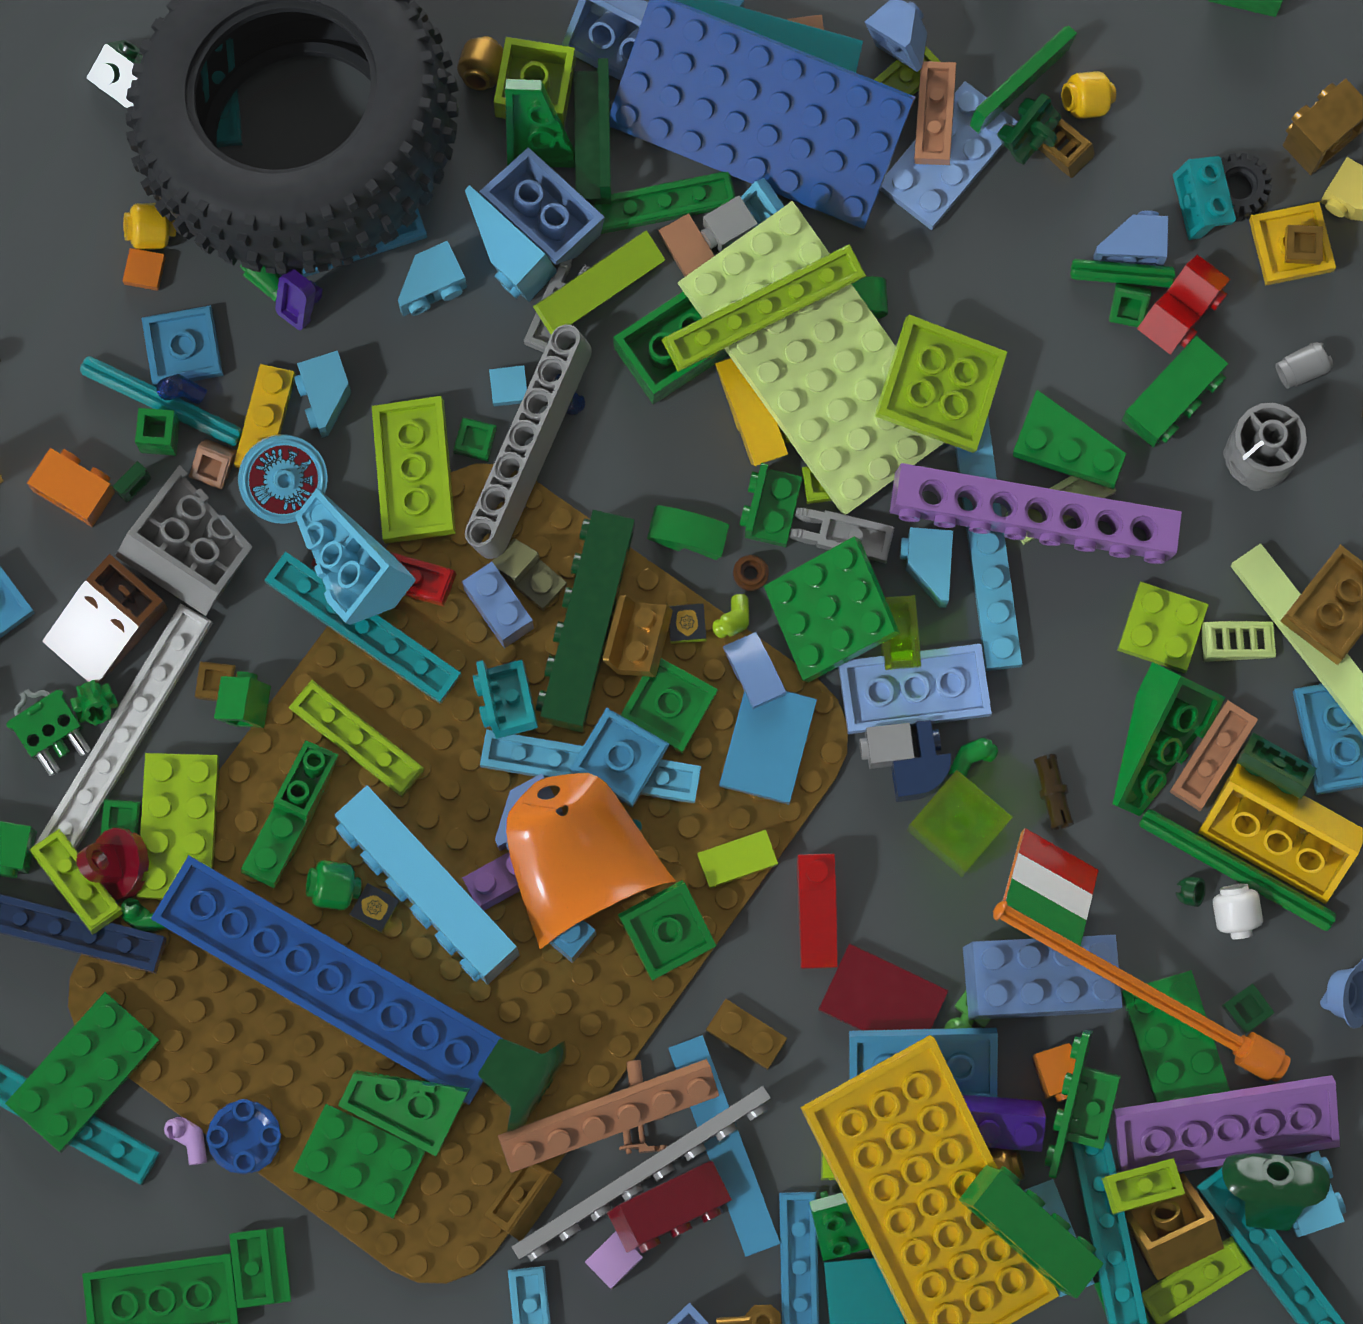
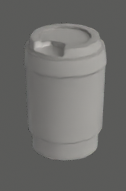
M1322 342L1310 343L1275 364L1277 374L1287 389L1302 385L1331 371L1333 360L1331 355H1327Z

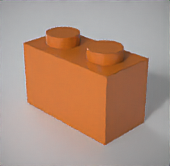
M50 448L28 480V486L37 495L93 527L115 494V490L109 483L111 478L95 467H92L91 471L80 466L81 460L65 449L59 453Z

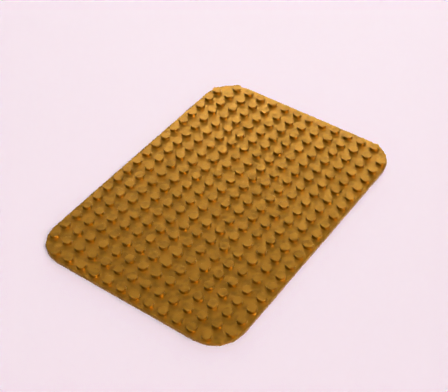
M475 463L450 472L456 534L390 543L386 548L389 552L454 570L457 575L445 606L404 595L395 608L377 614L461 672L462 676L442 704H439L327 626L268 704L264 728L251 727L219 770L213 870L505 1040L540 1054L548 1052L559 1043L565 1041L566 1059L525 1124L528 1125L609 1095L626 1072V1062L633 1061L714 948L652 981L618 916L619 913L625 911L619 901L584 920L596 930V937L572 963L549 943L542 949L539 948L521 892L519 891L484 911L517 946L520 954L487 985L482 979L475 982L464 971L459 963L463 958L457 952L451 956L440 945L434 936L438 931L432 925L426 929L416 919L409 909L413 904L408 898L403 902L399 900L382 932L349 915L358 899H352L347 909L337 910L317 907L312 903L311 897L306 896V881L309 869L315 868L321 860L348 863L353 866L355 877L361 878L360 895L366 884L369 883L398 899L387 887L388 885L385 881L388 877L384 872L377 876L360 856L363 852L358 845L352 849L336 830L339 822L335 814L367 785L471 898L472 896L463 877L509 852L507 848L499 851L495 842L509 792L535 776L480 767L486 730L492 729L491 727H484L479 707L484 706L485 703L483 696L478 697L474 686L473 676L478 675L476 662L483 660L488 669L523 660L534 710H536L540 690L547 691L550 679L544 676L549 655L556 656L559 644L553 642L558 621L564 622L567 609L562 608L566 587L573 588L576 577L575 574H571L575 553L582 554L585 542L579 539L584 518L589 520L590 518L537 481L535 482L510 541L515 538L538 552L540 560L567 582V586L543 612L505 579L532 618L534 629L504 648L464 591L462 583L463 580L494 560L481 556L465 538L466 526L494 465ZM515 470V471L511 474L510 478H512V477H514L515 475H517V473H518L519 471ZM503 501V502H501L500 504H498V506L496 507V510H498V509H500L501 507H503V505L505 504V501ZM491 533L484 536L482 542L488 540ZM630 547L615 607L620 595H627L635 603L668 606L704 603L706 641L670 644L668 628L661 658L717 688L718 693L684 753L682 754L669 747L662 758L663 760L701 766L695 804L640 795L633 808L623 802L621 803L632 820L637 819L641 822L642 829L640 832L651 848L664 851L674 856L681 863L689 880L688 890L717 945L771 868L709 889L697 853L766 830L778 860L833 784L847 755L848 732L846 719L838 699L818 678L809 683L803 681L796 663L760 638L785 690L817 699L792 797L788 805L719 787L744 694L741 682L737 679L723 646L748 636L752 632L745 629L732 637L728 635L725 638L717 637L713 631V622L721 619V616L725 613ZM602 657L584 732L541 723V712L535 711L538 728L517 733L516 735L584 746L606 708L621 715L642 676L617 674L603 662ZM311 680L424 767V772L403 798L289 709L290 705ZM305 740L338 754V760L291 862L288 861L275 888H272L241 874V868L274 807L273 801ZM549 786L554 796L558 795L560 788ZM564 805V807H561L563 815H566L568 813V806ZM137 894L133 897L151 913L155 912L161 900L138 899ZM121 916L110 922L132 928L124 922ZM169 929L149 932L167 938L157 974L85 955L80 956L69 982L68 1008L74 1025L104 992L110 995L161 1040L129 1078L181 1117L199 1126L206 1135L209 1124L216 1113L229 1103L247 1099L252 1102H258L268 1108L279 1123L281 1132L280 1146L272 1162L260 1171H257V1173L389 1270L417 1283L447 1284L476 1272L495 1254L508 1236L506 1231L484 1215L514 1174V1172L511 1173L498 1138V1135L507 1132L511 1107L484 1082L481 1084L470 1105L465 1102L463 1103L440 1153L434 1156L426 1152L395 1219H392L293 1170L325 1104L397 1137L338 1106L356 1070L429 1081ZM567 1153L539 1163L551 1172H554Z

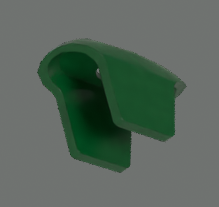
M505 1039L498 1040L478 1075L494 1093L511 1107L507 1132L514 1131L528 1122L531 1114L542 1100V1096L566 1059L565 1041L559 1043L548 1052L540 1054Z
M1235 1154L1226 1157L1222 1168L1223 1180L1227 1189L1245 1202L1246 1226L1254 1228L1290 1230L1304 1208L1316 1205L1326 1199L1331 1183L1327 1170L1321 1164L1303 1158L1280 1154Z

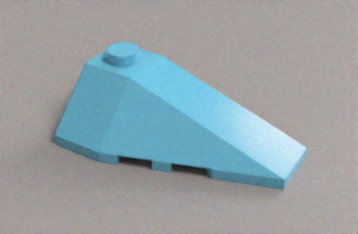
M316 488L295 515L306 547L312 551L317 564L314 567L316 574L322 578L326 592H324L326 601L345 623L351 625L395 608L416 581L414 576L389 551L321 490Z

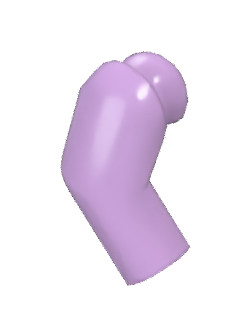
M175 1117L168 1120L164 1126L165 1135L187 1147L189 1165L207 1163L202 1129L183 1117Z

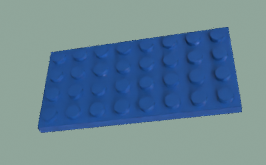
M649 0L610 110V127L721 172H728L731 176L751 184L765 178L776 194L864 229L881 189L915 96L678 1Z

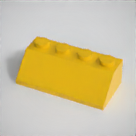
M1238 763L1198 831L1204 837L1324 904L1332 896L1359 854L1363 844L1362 827L1304 795L1300 799L1293 794L1282 792L1275 784L1261 776L1252 775L1245 767Z

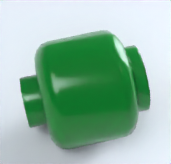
M321 860L315 868L309 869L306 881V896L311 897L312 903L315 906L345 910L351 904L352 899L359 898L361 878L355 877V871L351 864Z

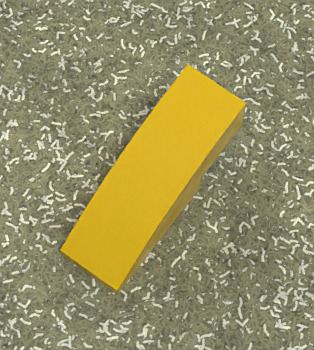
M728 358L715 363L737 430L740 431L751 465L757 466L788 455L777 422L733 360Z

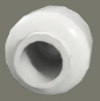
M1234 884L1220 888V894L1213 898L1217 929L1223 933H1231V939H1244L1253 936L1252 930L1258 928L1263 923L1258 892L1249 889L1248 884Z

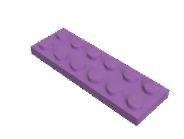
M1332 1075L1114 1109L1119 1173L1172 1158L1175 1160L1178 1172L1221 1166L1226 1157L1241 1153L1291 1155L1340 1147L1336 1082Z

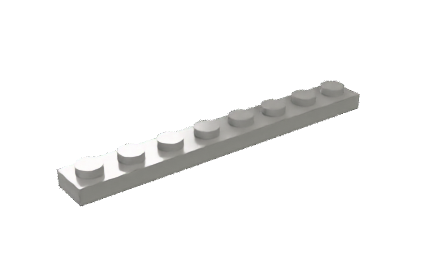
M761 1086L512 1246V1249L519 1260L527 1256L531 1262L550 1250L547 1244L555 1238L560 1237L562 1242L581 1231L578 1225L580 1222L590 1216L593 1221L600 1219L612 1210L610 1203L622 1196L625 1201L631 1199L644 1190L641 1185L644 1181L654 1176L656 1181H659L673 1172L675 1168L672 1163L685 1156L687 1161L692 1160L707 1150L704 1143L716 1136L721 1141L738 1130L735 1125L736 1122L746 1116L752 1121L768 1111L769 1108L766 1103L772 1100L764 1086Z

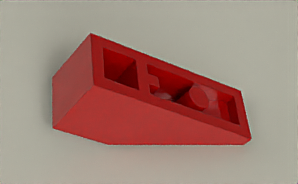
M835 854L798 855L797 885L801 969L837 968Z

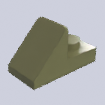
M515 538L508 543L504 553L492 561L500 574L543 612L567 586V582L540 560L538 552Z

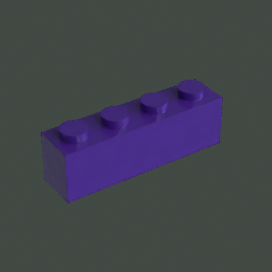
M962 1094L988 1148L1042 1152L1046 1115L1041 1101Z

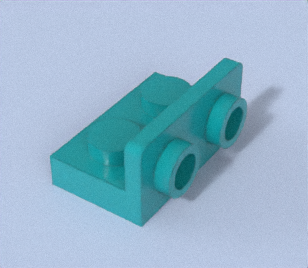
M1219 156L1188 159L1172 174L1188 240L1201 239L1215 226L1231 225L1236 221L1222 160Z

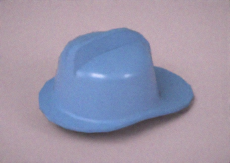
M1363 959L1354 968L1334 972L1329 979L1327 991L1320 1001L1322 1008L1330 1010L1337 1017L1345 1019L1346 1023L1352 1028H1360L1363 1025Z

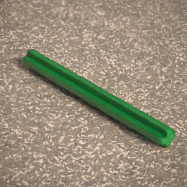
M1148 809L1142 816L1139 823L1141 828L1241 884H1248L1249 889L1256 890L1258 894L1320 929L1328 931L1335 922L1337 916L1335 912L1154 810Z

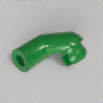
M980 738L962 745L948 775L959 781H965L972 763L980 760L992 762L996 759L998 755L997 746L987 738Z

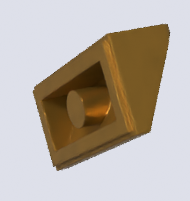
M540 1163L515 1171L484 1216L518 1241H521L558 1191L563 1180Z

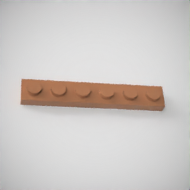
M707 1059L522 1126L514 1131L498 1135L507 1165L512 1173L719 1096L711 1067Z

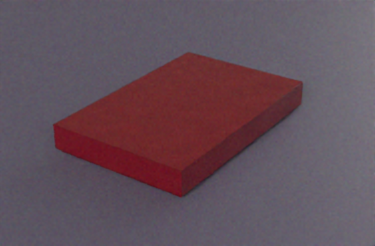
M849 943L818 1011L860 1031L931 1029L949 990Z

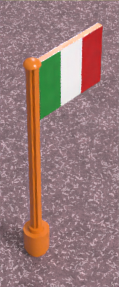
M1024 828L1020 834L1003 901L999 902L993 910V918L996 921L1000 919L1228 1047L1233 1050L1235 1064L1259 1078L1274 1082L1281 1080L1290 1065V1057L1285 1054L1283 1048L1254 1032L1240 1037L1080 947L1099 870Z

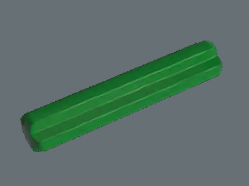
M1074 259L1071 263L1070 275L1075 280L1170 287L1175 281V268Z

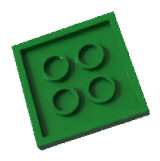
M855 536L764 585L799 673L805 682L813 681L900 634L861 540Z

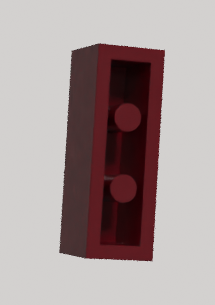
M711 1160L619 1204L607 1212L626 1253L638 1247L641 1253H645L662 1244L659 1237L669 1232L672 1238H675L691 1230L690 1222L700 1217L703 1223H706L723 1214L721 1207L732 1199Z

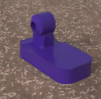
M290 268L287 274H283L279 278L275 310L280 317L293 327L302 330L311 322L310 316L313 305L321 299L323 289L313 281H309L298 271Z

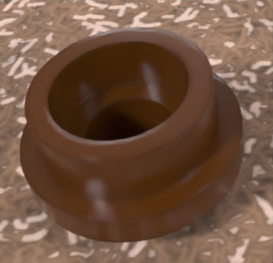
M746 555L740 558L734 566L733 578L736 584L744 590H758L768 580V566L758 556ZM753 568L757 571L758 575L754 579H747L744 575L745 570Z

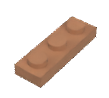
M923 61L920 71L915 164L950 165L956 62Z
M1227 700L1169 792L1198 811H1201L1258 719Z

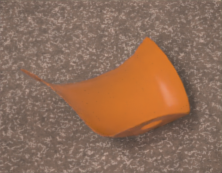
M575 773L541 779L535 782L509 811L506 833L510 858L540 949L572 926L623 899L661 884L676 882L646 841L613 790L598 776L590 773ZM547 786H557L560 788L558 795L551 799L543 800L538 798L539 791ZM567 805L568 813L561 816L556 813L558 808Z

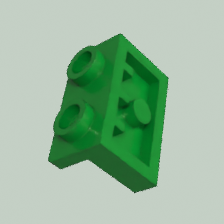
M761 463L759 472L752 471L748 492L754 493L751 506L744 505L740 520V526L746 527L745 538L782 547L787 546L802 476L768 469V464Z

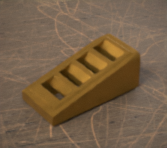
M1061 119L1058 122V126L1054 129V131L1056 129L1059 131L1056 134L1058 142L1054 147L1042 144L1039 150L1070 178H1073L1094 157V148L1088 139ZM1068 139L1069 142L1058 151L1057 148Z

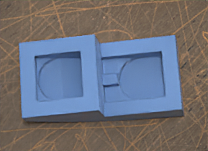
M756 632L723 646L752 709L786 695V690Z

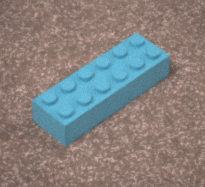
M368 785L335 814L339 825L336 827V830L339 832L338 834L352 849L358 845L363 850L360 856L377 876L384 872L388 877L385 881L388 885L387 887L401 902L408 898L413 904L409 908L412 914L426 929L432 925L438 931L434 935L437 941L451 956L457 952L463 958L459 963L475 982L482 979L488 985L520 956L517 946Z

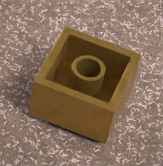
M1346 78L1337 86L1331 83L1317 96L1319 101L1311 108L1308 105L1303 106L1291 118L1293 123L1286 129L1288 135L1282 146L1310 176L1363 131V96Z

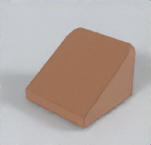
M205 439L198 445L189 477L222 490L234 464L237 450Z

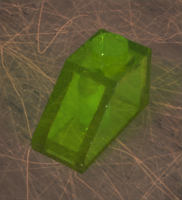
M915 595L885 597L900 631L899 635L880 644L885 670L921 668Z

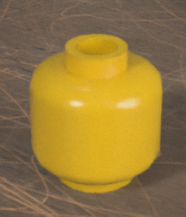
M1100 71L1076 73L1070 76L1067 83L1062 87V103L1065 110L1069 111L1075 118L1101 117L1108 113L1111 104L1115 102L1116 88L1109 81L1108 77Z
M137 203L131 207L130 212L124 213V238L126 241H130L135 249H163L168 245L169 237L176 236V229L172 224L174 221H169L166 216L162 217L154 206L156 203Z

